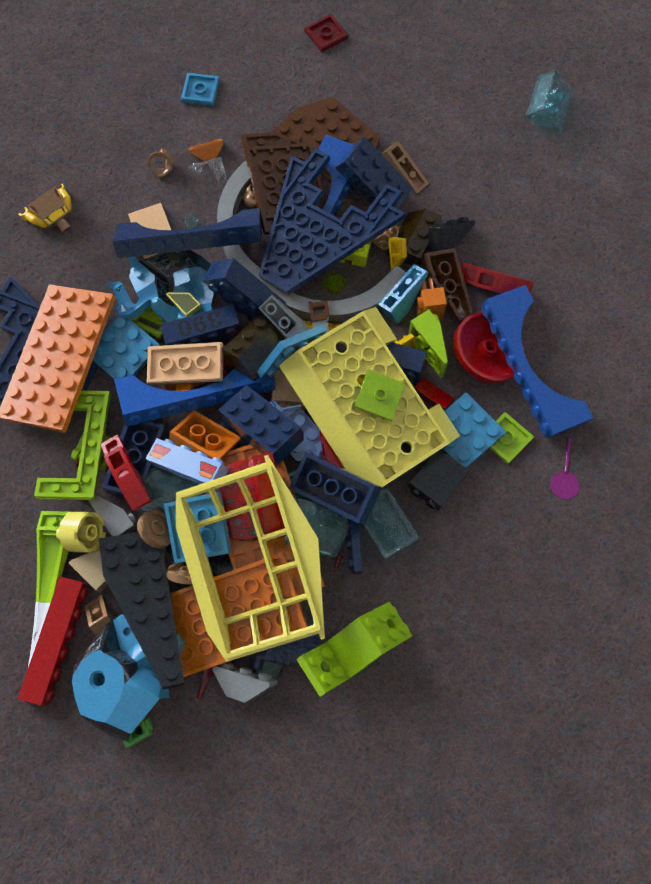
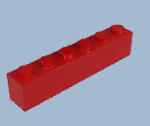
M59 577L18 700L40 706H48V703L52 702L55 695V690H53L55 682L59 681L62 674V669H60L62 661H65L68 656L69 649H67L69 640H72L75 635V622L80 619L82 609L80 608L82 601L86 600L88 596L87 584Z

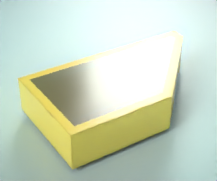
M168 292L166 294L186 317L192 316L202 308L201 304L190 293Z

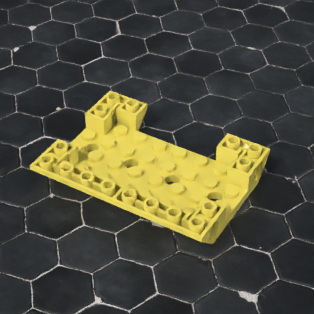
M375 307L362 311L297 350L282 362L279 367L343 467L383 487L460 437L440 404L428 410L389 351L387 345L397 340V338ZM338 343H342L346 346V351L344 353H340L336 350V345ZM368 369L405 383L392 421L384 420L381 417L354 408L361 389L357 378L360 376L365 377ZM402 443L410 445L411 451L409 453H404L401 450Z

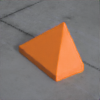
M217 139L191 147L189 151L203 161L212 164L215 162L224 143L222 139Z

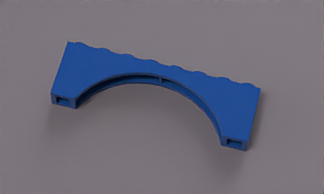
M325 135L318 150L330 156L331 160L326 167L331 176V189L322 210L336 217V212L342 208L345 195L347 196L350 192L351 184L335 167L351 149L353 144Z
M524 285L486 299L481 307L484 317L487 318L490 324L491 332L495 334L498 340L499 348L503 350L506 356L508 366L514 372L516 382L520 384L523 390V396L531 407L532 415L540 425L541 433L545 435L546 439H549L589 422L593 419V416L585 401L571 399L553 391L537 377L530 367L522 346L521 330L524 316L534 300L527 286Z
M234 369L223 377V381H217L211 385L187 391L158 389L143 383L134 375L114 379L126 426L137 425L142 422L227 402L245 385L258 394L276 390L274 375L271 377L267 375L262 378L259 376L255 381H252Z

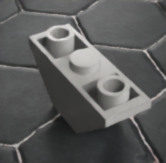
M231 662L214 666L212 669L226 697L242 702L255 699L277 685L278 680L272 679L270 674L252 673V669L247 667L236 668Z

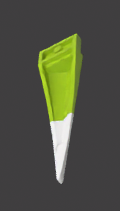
M41 511L36 529L37 588L29 664L69 552L56 537V532L63 518L68 513L67 511Z

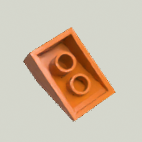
M195 410L170 431V440L176 446L184 445L194 453L200 451L210 459L216 457L221 460L241 440L240 436Z

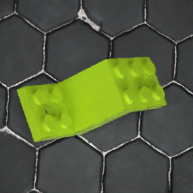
M389 601L358 617L326 643L301 655L296 660L321 697L357 675L378 658L413 635L409 631V627L398 615L396 608Z

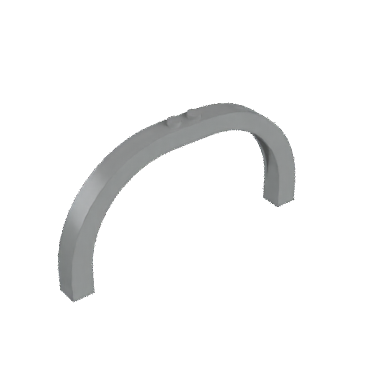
M247 161L237 168L222 191L218 204L217 223L236 215L239 204L243 199L244 191L252 184ZM239 245L222 246L228 259L234 258L283 299L286 302L285 306L300 318L311 320L308 302H321L320 300L305 298L294 293L290 295L284 293L259 277L261 268L246 256ZM396 265L370 290L352 298L327 301L330 314L328 322H345L362 311L375 307L380 310L378 304L406 272ZM325 308L313 310V314L323 313Z

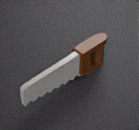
M309 301L313 328L323 324L327 329L326 334L329 332L328 321L330 317L328 302L312 303V301ZM325 308L323 313L313 314V310Z

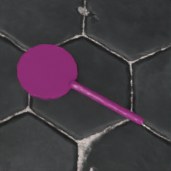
M570 437L567 438L564 472L556 473L550 482L553 494L561 499H571L579 491L577 478L568 472L571 446Z

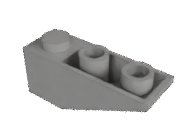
M273 295L259 307L264 315L287 338L310 329L302 319Z

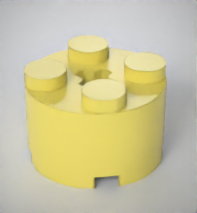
M68 512L56 532V537L67 551L85 553L97 551L100 549L99 538L106 537V532H103L105 522L98 513Z

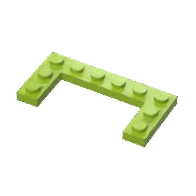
M81 391L74 411H87L77 478H37L34 494L36 499L96 500L103 452L100 444L105 439L111 398L109 391Z

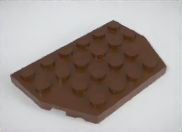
M334 97L295 109L273 129V132L280 133L282 137L290 140L293 138L301 143L312 145L313 150L319 148L325 135L353 145L363 137H366L375 148L378 147L380 142L378 134ZM325 167L320 174L331 183L330 173L327 167Z
M277 132L242 134L241 140L257 208H260L264 235H269L290 158L294 156L305 162L314 151L313 146L301 143L293 138L292 140L287 139ZM319 175L312 185L323 190ZM325 194L316 204V207L323 209L326 204Z

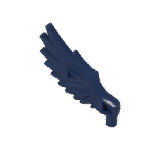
M313 619L307 622L308 627L314 624ZM324 623V630L328 626L327 623ZM316 634L254 654L255 658L252 668L260 670L262 660L273 662L276 660L278 663H285L286 665H289L290 662L296 664V659L309 652L308 650L317 648L318 645L315 644L325 639L321 640L320 636L315 637L319 635Z

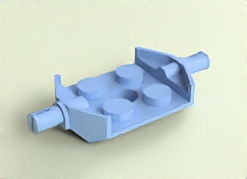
M275 399L269 402L302 428L304 441L290 453L297 462H301L305 452L323 458L319 429L300 408L301 405L283 408Z

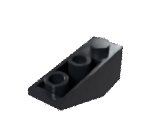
M458 217V220L450 219L447 222H437L436 226L429 227V249L447 250L454 248L476 224V220H468V217Z

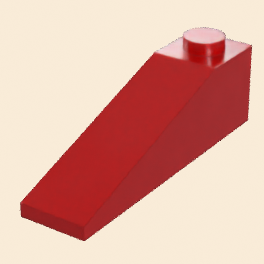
M266 453L252 456L249 461V468L265 463L264 456L266 455L269 456L275 466L273 454ZM266 472L252 476L257 502L275 496L271 480ZM278 503L259 508L265 535L285 528ZM286 535L274 539L286 537Z

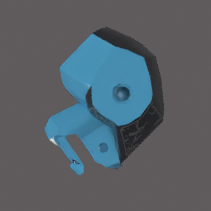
M192 250L160 253L138 261L134 256L128 257L131 264L129 277L139 297L136 304L132 303L123 283L109 282V289L113 290L119 304L116 309L123 318L135 319L150 306L165 323L185 318L186 316L166 295L169 292L170 284L167 278L172 275L174 278L173 292L190 293L201 304L202 308L193 315L212 310L216 297V292L211 291L208 285L203 282L211 263Z
M123 614L115 619H111L75 663L72 685L80 715L100 731L130 743L131 733L156 702L162 698H170L169 689L163 690ZM176 633L181 655L185 642L180 634Z

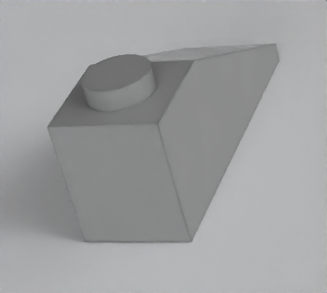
M97 495L96 500H88L96 513L103 518L105 527L111 536L129 534L137 530L135 523L138 521L131 512L128 514L124 509Z

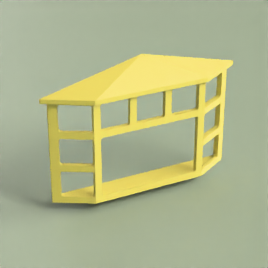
M268 455L264 456L265 463L176 492V530L206 632L226 662L316 634L320 635L321 640L325 639L318 537ZM266 472L271 480L275 496L255 503L244 479ZM237 482L247 505L225 512L215 489ZM208 492L218 515L197 522L186 499ZM278 503L285 528L265 535L257 509ZM250 512L277 602L226 618L199 529ZM288 535L295 561L275 567L267 541ZM298 567L305 593L284 599L277 573ZM308 600L314 624L291 632L286 607ZM279 609L283 635L261 641L257 615ZM250 618L253 644L231 650L228 624Z

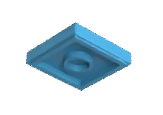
M187 73L181 102L214 106L220 77Z

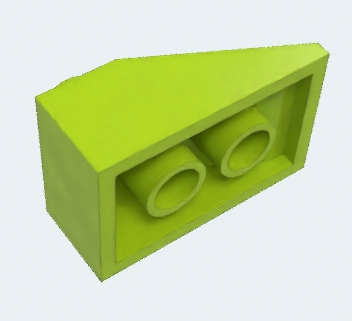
M428 309L410 321L408 335L411 333L415 336L418 349L426 352L425 359L439 377L442 378L445 374L448 360L440 320L436 314H432Z

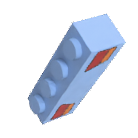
M156 439L146 457V460L153 466L197 484H203L226 476L229 471L223 465L224 462L216 457H213V459L207 458L208 456L200 451L194 453L184 445L178 447L168 439H165V441Z

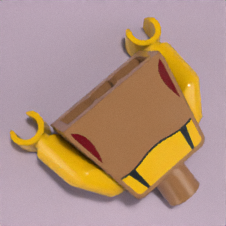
M61 184L60 189L54 186L28 204L29 210L25 207L24 210L26 212L24 214L19 213L24 221H29L42 228L48 227L50 230L58 226L62 233L71 228L66 221L70 217L72 209L71 197L63 184Z

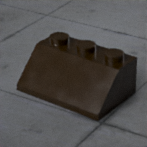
M427 209L408 212L398 233L399 238H406L407 257L403 261L404 263L409 265L415 264L420 267L424 254L429 249V227L436 226L437 222H441L442 215Z
M258 315L223 348L224 364L250 380L255 381L259 377L257 373L259 368L277 344L285 340V338L271 321Z

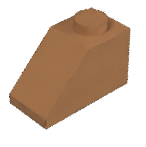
M102 595L85 605L89 628L97 636L111 619H115Z

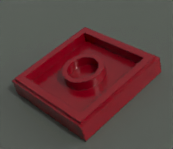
M332 14L304 28V32L321 53L349 38V35Z

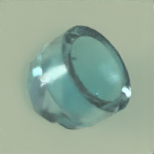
M195 214L185 216L184 223L186 227L193 229L198 226L199 221ZM189 218L192 219L194 223L193 226H191V223L188 220Z

